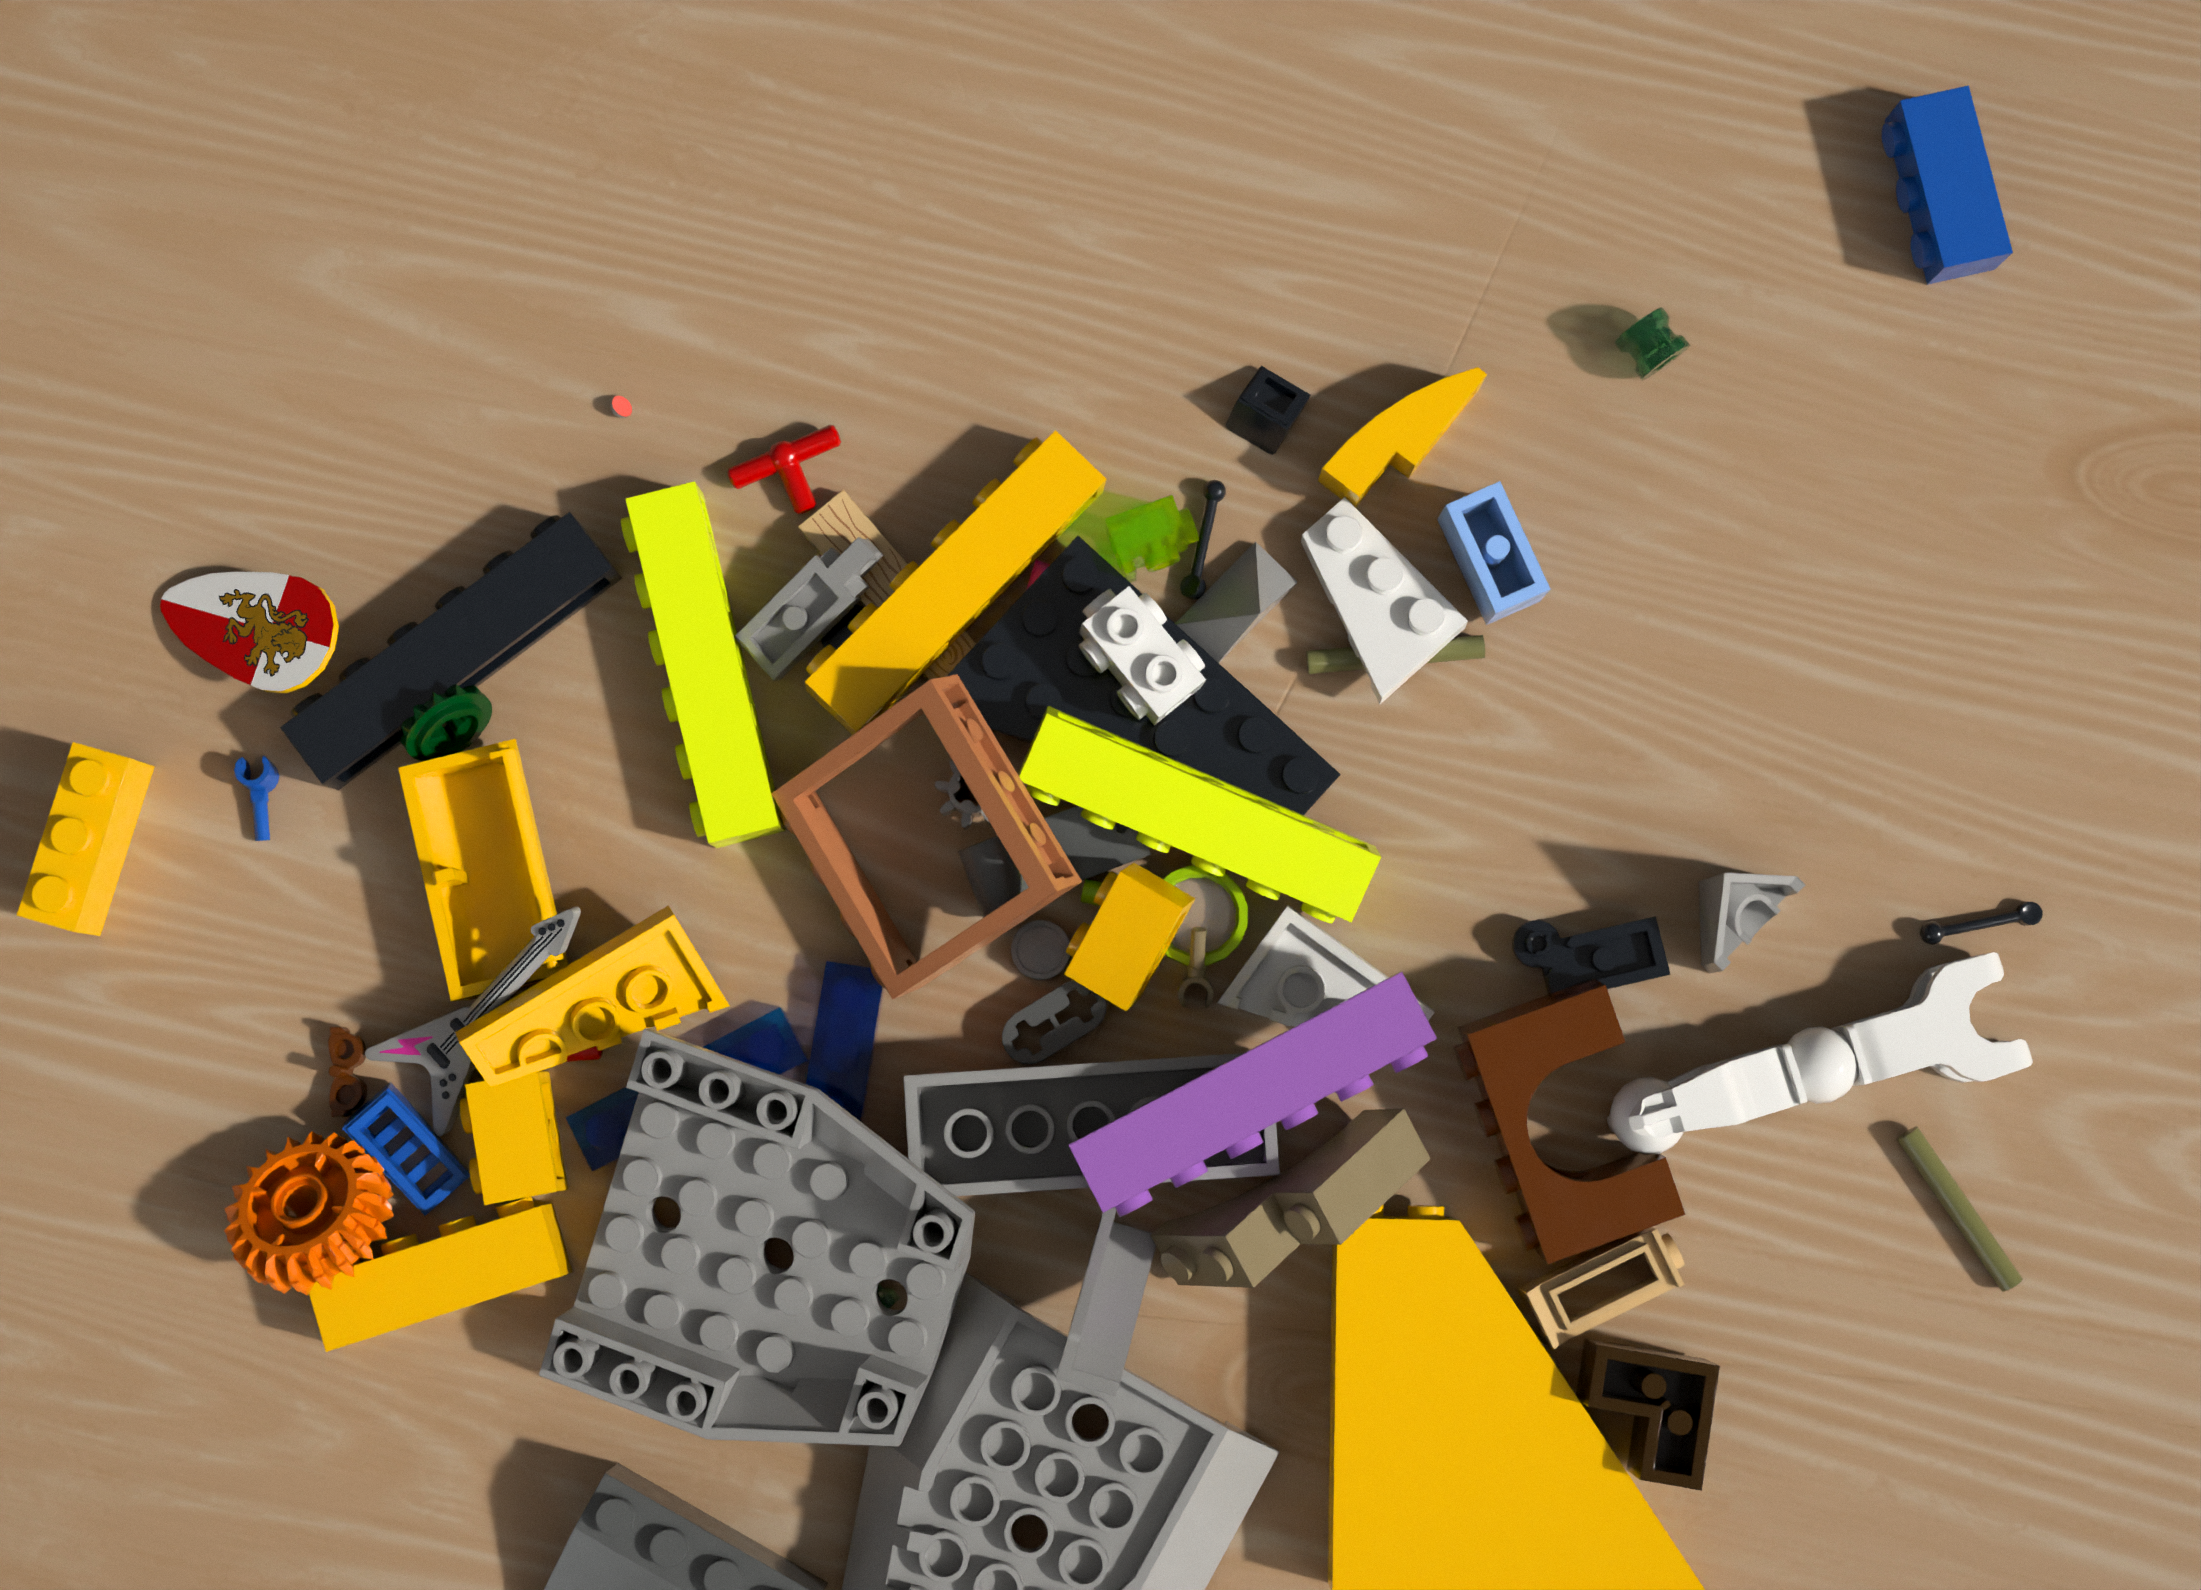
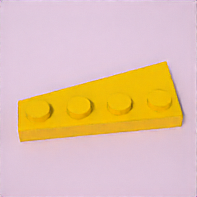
M668 905L455 1033L468 1057L487 1085L492 1088L565 1063L568 1055L597 1046L598 1051L621 1044V1037L644 1030L645 1028L654 1026L659 1031L681 1023L680 1017L706 1008L711 1013L730 1005Z

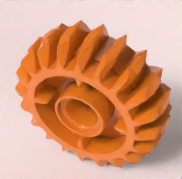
M311 1131L303 1145L298 1140L287 1137L285 1149L277 1154L274 1151L265 1149L267 1161L259 1168L246 1166L250 1180L247 1184L232 1186L234 1197L238 1202L224 1208L227 1220L231 1223L224 1232L227 1235V1241L233 1246L231 1249L234 1253L233 1257L243 1269H247V1273L256 1282L262 1283L265 1286L269 1284L274 1290L280 1291L283 1294L293 1287L297 1292H302L308 1296L316 1281L321 1287L332 1290L336 1274L342 1272L345 1275L354 1277V1266L352 1265L360 1257L374 1260L372 1249L369 1245L372 1241L387 1239L386 1228L382 1225V1222L394 1217L392 1205L388 1202L394 1194L391 1191V1184L383 1173L384 1168L375 1157H371L364 1152L365 1149L362 1145L359 1146L354 1140L347 1142L344 1137L337 1135L335 1132L324 1139L322 1135Z

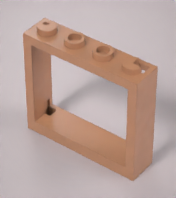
M958 674L928 680L771 793L780 808L783 824L798 838L810 859L812 873L828 889L840 910V918L845 929L858 940L871 962L870 967L874 978L883 988L887 989L892 1000L922 988L1082 882ZM925 713L1029 888L916 962L816 793V790Z

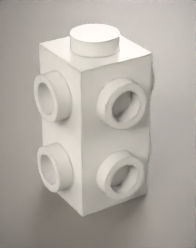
M1128 586L1116 596L1111 589H1108L1082 611L1088 618L1082 623L1079 632L1084 638V641L1079 644L1082 653L1098 672L1102 673L1107 668L1123 686L1117 691L1119 698L1138 720L1146 715L1156 725L1197 692L1206 681L1200 673L1205 668L1200 656L1184 639L1176 644L1162 626L1167 621L1166 616L1147 593H1143L1138 597L1131 587Z

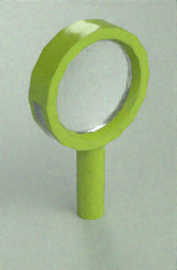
M1189 865L1171 872L1163 879L1196 898L1165 953L1168 958L1185 966L1190 964L1191 929L1193 927H1203L1206 929L1205 966L1224 960L1240 945L1248 927V906L1241 888L1228 874L1225 873L1221 877L1196 866ZM1085 879L1080 902L1100 906L1094 903L1093 900L1102 882Z

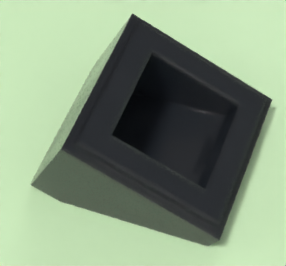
M1261 366L1237 399L1226 422V427L1258 448L1273 455L1282 445L1311 394Z

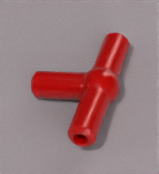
M830 424L791 442L779 441L772 445L769 451L728 468L729 480L734 488L740 489L775 473H779L794 512L797 514L806 513L815 508L816 501L800 463L840 446L841 438L836 427Z

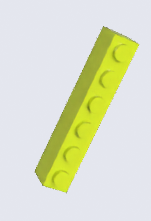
M694 481L626 498L629 517L621 518L622 532L629 552L638 551L643 573L634 575L635 586L642 608L652 607L657 629L648 631V639L656 665L665 664L670 682L669 687L662 688V698L670 723L679 721L684 743L676 745L675 750L683 779L693 778L698 801L689 803L690 815L697 837L707 836L708 844L715 848H720L784 832L785 827L780 816V808L771 794L775 791L774 781L741 646L734 638L737 634V629L704 494Z
M1050 706L1046 708L1019 771L1021 781L1028 784L1026 789L1030 796L1042 802L1058 806L1061 799L1082 807L1083 810L1080 815L1098 826L1114 829L1116 822L1138 831L1136 840L1152 849L1169 853L1171 846L1192 854L1191 863L1196 867L1221 877L1224 876L1226 869L1248 878L1246 887L1252 891L1274 900H1278L1281 893L1303 902L1300 907L1303 912L1327 923H1333L1336 916L1352 923L1381 859V855L1374 845Z

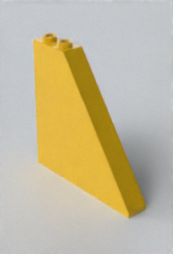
M1382 1205L1341 1245H1332L1328 1585L1331 1590H1705L1460 1220L1444 1217V1206L1408 1205L1407 1216H1383Z

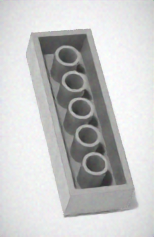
M1243 1053L904 1076L908 1159L955 1196L1089 1188L1068 1146L1070 1143ZM1276 1123L1259 1131L1263 1143L1233 1159H1230L1226 1150H1223L1203 1160L1208 1172L1191 1181L1280 1175ZM1169 1178V1179H1167V1180H1165V1181H1163V1182H1161V1183H1164V1182H1172V1181H1171V1179Z

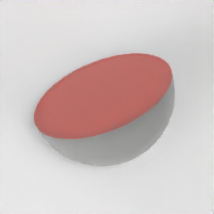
M615 396L612 399L610 408L615 416L626 418L631 415L632 406L626 398Z

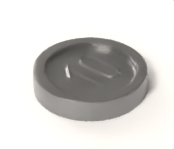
M1046 920L1032 921L1022 926L1015 934L1011 945L1012 959L1018 970L1025 976L1035 980H1047L1060 974L1068 964L1070 955L1066 953V949L1070 942L1063 929L1055 923Z

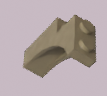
M1404 1108L1363 1110L1329 1141L1292 1167L1280 1173V1175L1221 1204L1191 1215L1168 1220L1150 1236L1161 1254L1163 1268L1178 1285L1254 1288L1300 1244L1341 1245L1431 1158Z

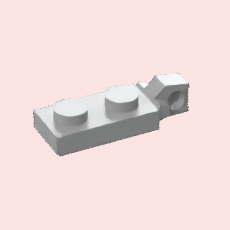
M858 537L841 555L834 548H830L822 556L815 555L734 638L773 681L781 680L861 600L860 596L869 588V585L862 577L884 555L868 538L862 539L861 537Z

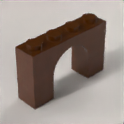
M1590 979L1457 1027L1463 1043L1454 1046L1455 1054L1467 1081L1473 1078L1476 1079L1483 1100L1474 1103L1475 1111L1487 1138L1493 1135L1496 1136L1503 1157L1495 1159L1494 1165L1505 1193H1516L1523 1214L1514 1216V1222L1526 1251L1535 1249L1539 1256L1547 1264L1686 1215L1668 1162L1662 1154L1644 1155L1637 1152L1592 1169L1568 1171L1555 1168L1541 1161L1530 1142L1527 1128L1528 1109L1532 1096L1540 1083L1551 1072L1565 1064L1626 1043L1605 984L1595 979Z

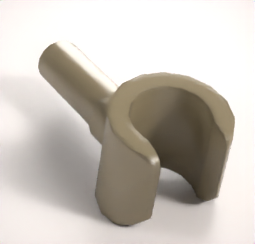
M1193 927L1191 929L1188 974L1181 980L1177 990L1179 1002L1183 1007H1185V989L1192 983L1202 984L1206 988L1205 1008L1209 1007L1213 1001V988L1205 977L1206 929L1203 927Z

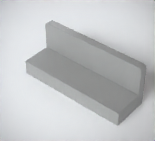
M1115 1207L1102 1213L1055 1378L1112 1396H1116L1121 1382L1156 1248L1150 1236L1152 1233L1113 1222L1116 1214Z

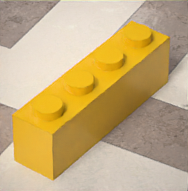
M531 1196L496 1207L499 1219L479 1226L476 1224L474 1215L440 1225L438 1228L441 1238L423 1244L418 1243L416 1234L381 1244L382 1257L361 1263L359 1258L352 1264L354 1266V1277L345 1275L342 1272L336 1274L332 1290L321 1287L316 1281L309 1292L325 1351L328 1352L572 1273L553 1204L535 1207Z

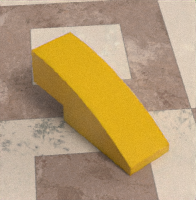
M1476 367L1443 378L1409 394L1387 408L1345 442L1322 468L1318 482L1340 499L1345 497L1356 508L1389 465H1392L1407 478H1410L1478 392L1487 373Z

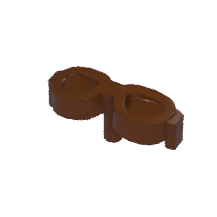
M330 1027L331 1035L329 1036L328 1047L333 1065L329 1068L328 1072L331 1077H336L332 1082L329 1095V1105L332 1110L331 1116L349 1117L352 1113L351 1111L363 1105L367 1096V1085L362 1079L355 1077L353 1074L354 1068L360 1066L366 1058V1046L359 1036L350 1033L348 1028Z

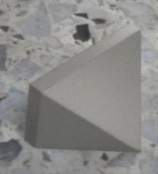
M1254 542L1175 624L1220 663L1293 589L1297 581L1260 545Z

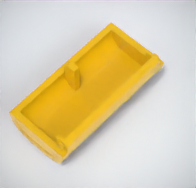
M516 739L398 768L451 1001L478 998L534 937L531 927L557 915ZM566 951L558 956L550 955L520 988L535 985L569 965Z

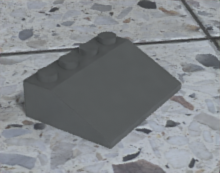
M617 1463L601 1479L573 1529L544 1590H825L828 1582Z

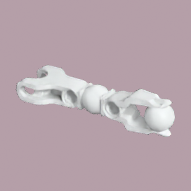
M1993 952L1925 969L1914 983L1909 999L1903 1006L1831 1029L1823 1026L1809 1027L1795 1034L1787 1044L1773 1045L1703 1065L1667 1082L1653 1077L1637 1078L1625 1084L1616 1094L1611 1106L1610 1115L1607 1117V1122L1611 1132H1614L1619 1141L1630 1150L1644 1155L1660 1154L1673 1147L1686 1131L1737 1125L1806 1103L1807 1101L1816 1104L1833 1102L1844 1096L1852 1086L1870 1084L1921 1068L1931 1067L1941 1076L1961 1083L1971 1081L1982 1082L2029 1067L2033 1063V1059L2025 1040L2017 1039L2010 1042L2001 1040L1992 1043L1979 1036L1970 1022L1969 1005L1975 993L1991 983L2001 981L2004 976L1999 954Z

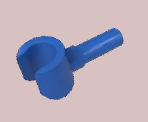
M265 756L262 757L263 773L255 780H250L251 768L249 762L243 757L237 760L234 768L237 780L250 791L255 841L270 840L268 793L276 787L279 781L278 769Z

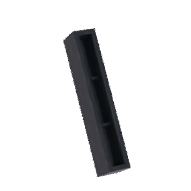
M570 512L562 518L559 515H554L541 522L531 532L530 537L532 540L515 553L508 550L494 557L484 566L482 572L485 575L466 589L464 586H459L447 592L436 602V612L419 624L417 622H410L397 629L387 639L389 647L371 660L365 657L355 661L339 675L341 682L323 696L321 693H316L305 698L292 709L291 715L293 718L280 728L321 784L339 791L402 744L400 739L404 733L401 724L405 719L414 716L413 707L415 705L425 704L430 700L432 692L437 695L443 694L454 684L461 688L470 685L478 687L622 579L582 524Z

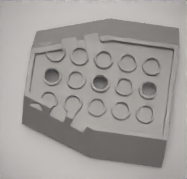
M645 1028L626 1088L639 1092L574 1306L555 1319L539 1376L705 1439L900 1446L935 1369L971 1257L975 1211L821 1090L661 1032ZM658 1197H669L678 1204L681 1211V1219L677 1227H666L657 1220L654 1214V1204ZM777 1237L788 1242L794 1255L791 1267L785 1269L777 1268L768 1261L765 1254V1246L769 1238ZM892 1279L904 1286L908 1296L907 1305L904 1309L892 1310L882 1304L878 1296L880 1281Z
M965 1272L935 1369L900 1446L870 1445L842 1590H1205L1275 1462L1279 1450L1228 1421H1225L1224 1424L1125 1367L1116 1396L1055 1379L1068 1335L1014 1305V1299ZM1095 1404L1104 1409L1109 1423L1102 1435L1090 1439L1080 1436L1075 1431L1072 1417L1080 1406ZM1031 1514L1038 1516L1047 1526V1538L1036 1548H1024L1018 1545L1012 1536L1011 1527L1013 1523L1023 1515Z

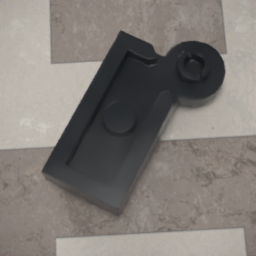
M1656 916L1565 938H1560L1557 930L1550 923L1535 920L1521 925L1515 931L1512 939V950L1516 958L1523 965L1531 968H1542L1548 994L1590 979H1595L1605 984L1607 989L1671 975Z

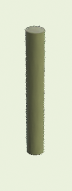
M1483 635L1455 637L1427 663L1485 658ZM1352 647L1306 651L1308 674L1365 669L1360 658L1356 657Z
M1913 1127L1897 1138L1898 1142L2001 1291L2010 1290L2018 1285L2023 1278L1920 1129Z

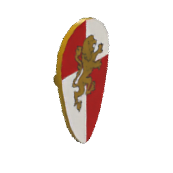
M273 572L210 573L188 579L169 588L163 594L160 602L161 613L167 624L187 648L234 679L266 692L289 693L307 686L324 671L335 651L339 629L335 605L324 589L302 577Z

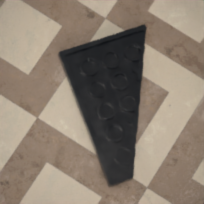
M1078 535L947 675L958 674L993 733L999 732L1016 737L1018 740L1032 743L1046 708L1050 706L1302 815L1306 814L1341 775L1167 616V621L1162 624L1163 628L1176 644L1184 639L1197 652L1205 665V668L1200 673L1206 681L1197 692L1156 725L1146 715L1138 720L1119 698L1117 691L1123 686L1107 668L1102 673L1098 672L1082 653L1079 644L1084 641V638L1079 632L1082 623L1088 619L1082 611L1106 590L1111 589L1117 596L1130 586L1138 597L1142 593Z

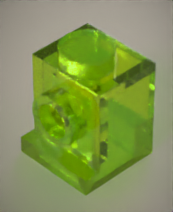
M1173 495L1105 519V531L1121 575L1130 583L1136 581V568L1145 565L1148 572H1154L1172 566L1181 560L1180 552L1186 551L1189 544L1199 541L1189 509L1178 510Z

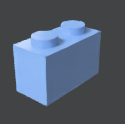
M1500 481L1445 505L1437 520L1486 625L1540 602L1551 590Z

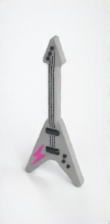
M572 907L533 925L531 932L534 937L472 1004L378 1043L365 1051L366 1058L371 1061L417 1063L427 1068L431 1076L433 1131L437 1136H442L452 1130L460 1109V1100L464 1098L466 1093L465 1084H469L475 1069V1065L460 1045L455 1032L507 1002L550 955L558 956L567 950L581 914L579 907Z

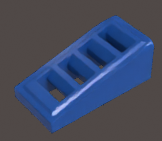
M391 1082L352 1114L343 1125L342 1129L359 1146L362 1145L366 1154L378 1160L384 1168L385 1175L424 1216L470 1177V1171L440 1136L434 1133L433 1128ZM391 1108L397 1117L374 1136L368 1127ZM407 1126L414 1134L390 1154L384 1145ZM424 1144L431 1152L411 1170L406 1172L400 1164ZM441 1161L448 1170L422 1191L416 1182Z

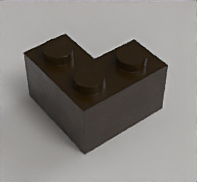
M1585 1338L1576 1396L1587 1407L1634 1415L1626 1470L1639 1480L1702 1491L1720 1366L1704 1358Z

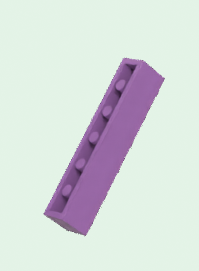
M1400 972L1079 1138L1068 1146L1102 1212L1104 1213L1115 1207L1121 1217L1152 1201L1153 1199L1148 1189L1170 1178L1174 1187L1177 1188L1208 1172L1203 1160L1223 1150H1226L1230 1159H1233L1262 1144L1263 1140L1259 1131L1274 1123L1281 1121L1285 1130H1288L1319 1114L1314 1103L1336 1092L1342 1102L1374 1085L1368 1074L1390 1063L1395 1073L1427 1058L1428 1054L1424 1045L1436 1040L1437 1037L1404 974Z

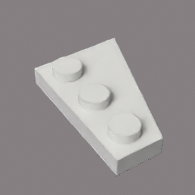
M1345 497L1302 534L1301 544L1330 603L1334 604L1348 633L1349 643L1356 657L1360 658L1372 682L1371 688L1379 704L1386 700L1466 628L1468 620Z
M1287 905L1217 1003L1261 1015L1287 1026H1297L1389 977ZM1416 997L1429 1021L1434 1014V1010Z

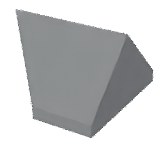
M1725 872L1699 881L1701 965L1709 973L1724 971L1731 963L1727 957L1742 942L1748 945L1754 935L1781 911L1777 905L1786 896L1797 894L1805 884L1797 876Z

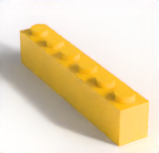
M1056 430L1044 442L1038 437L1032 439L1013 461L1018 468L1003 483L997 478L990 481L972 502L977 509L962 524L956 519L949 522L931 542V546L936 550L920 566L915 561H912L896 575L889 585L895 592L879 608L872 602L864 607L848 625V629L853 634L837 650L831 644L826 646L809 663L806 671L811 676L805 681L807 692L852 735L891 708L964 631H967L1103 493L1107 479Z

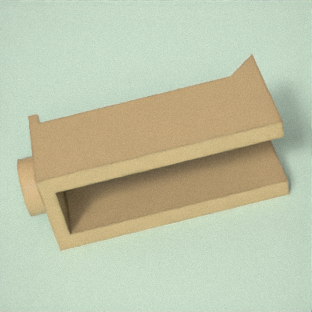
M1650 1227L1610 1242L1518 1287L1517 1290L1521 1299L1530 1304L1542 1329L1538 1334L1542 1342L1550 1348L1556 1349L1567 1340L1673 1288L1685 1285L1677 1270L1685 1266L1672 1237L1668 1233L1660 1236L1657 1228ZM1639 1254H1644L1654 1276L1570 1317L1567 1316L1557 1294Z

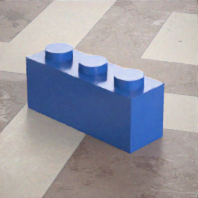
M1969 85L1900 100L1884 120L1882 143L1886 155L1889 158L1894 157L1899 175L1896 183V196L1901 211L1908 213L1914 234L1911 236L1910 248L1916 267L1919 269L1923 268L1927 285L1995 270L2013 251Z

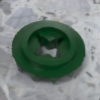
M454 684L443 694L437 695L432 692L430 700L425 704L415 705L413 707L414 716L405 719L401 724L404 734L400 742L412 758L420 761L459 753L474 743L484 731L492 716V704L486 695L475 685L461 688Z

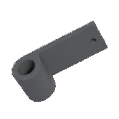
M1075 806L1044 818L1081 880L1151 855L1149 847L1136 840L1138 831L1117 822L1114 829L1098 826L1080 815L1083 810L1080 806ZM998 836L958 851L983 918L1029 888Z

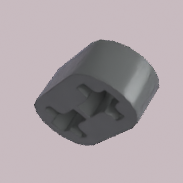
M1074 980L1066 982L1015 1013L1006 1022L1002 1031V1043L1005 1051L1012 1059L1022 1064H1036L1044 1061L1099 1026L1106 1015L1107 1001ZM1077 989L1082 996L1092 993L1096 997L1097 1003L1093 1004L1090 1008L1093 1018L1086 1023H1083L1078 1016H1075L1060 1025L1054 1016L1070 1005L1067 995L1073 990ZM1050 1019L1055 1027L1039 1039L1043 1049L1036 1054H1032L1028 1048L1017 1050L1013 1045L1012 1041L1019 1036L1016 1026L1020 1022L1026 1020L1031 1027H1036Z

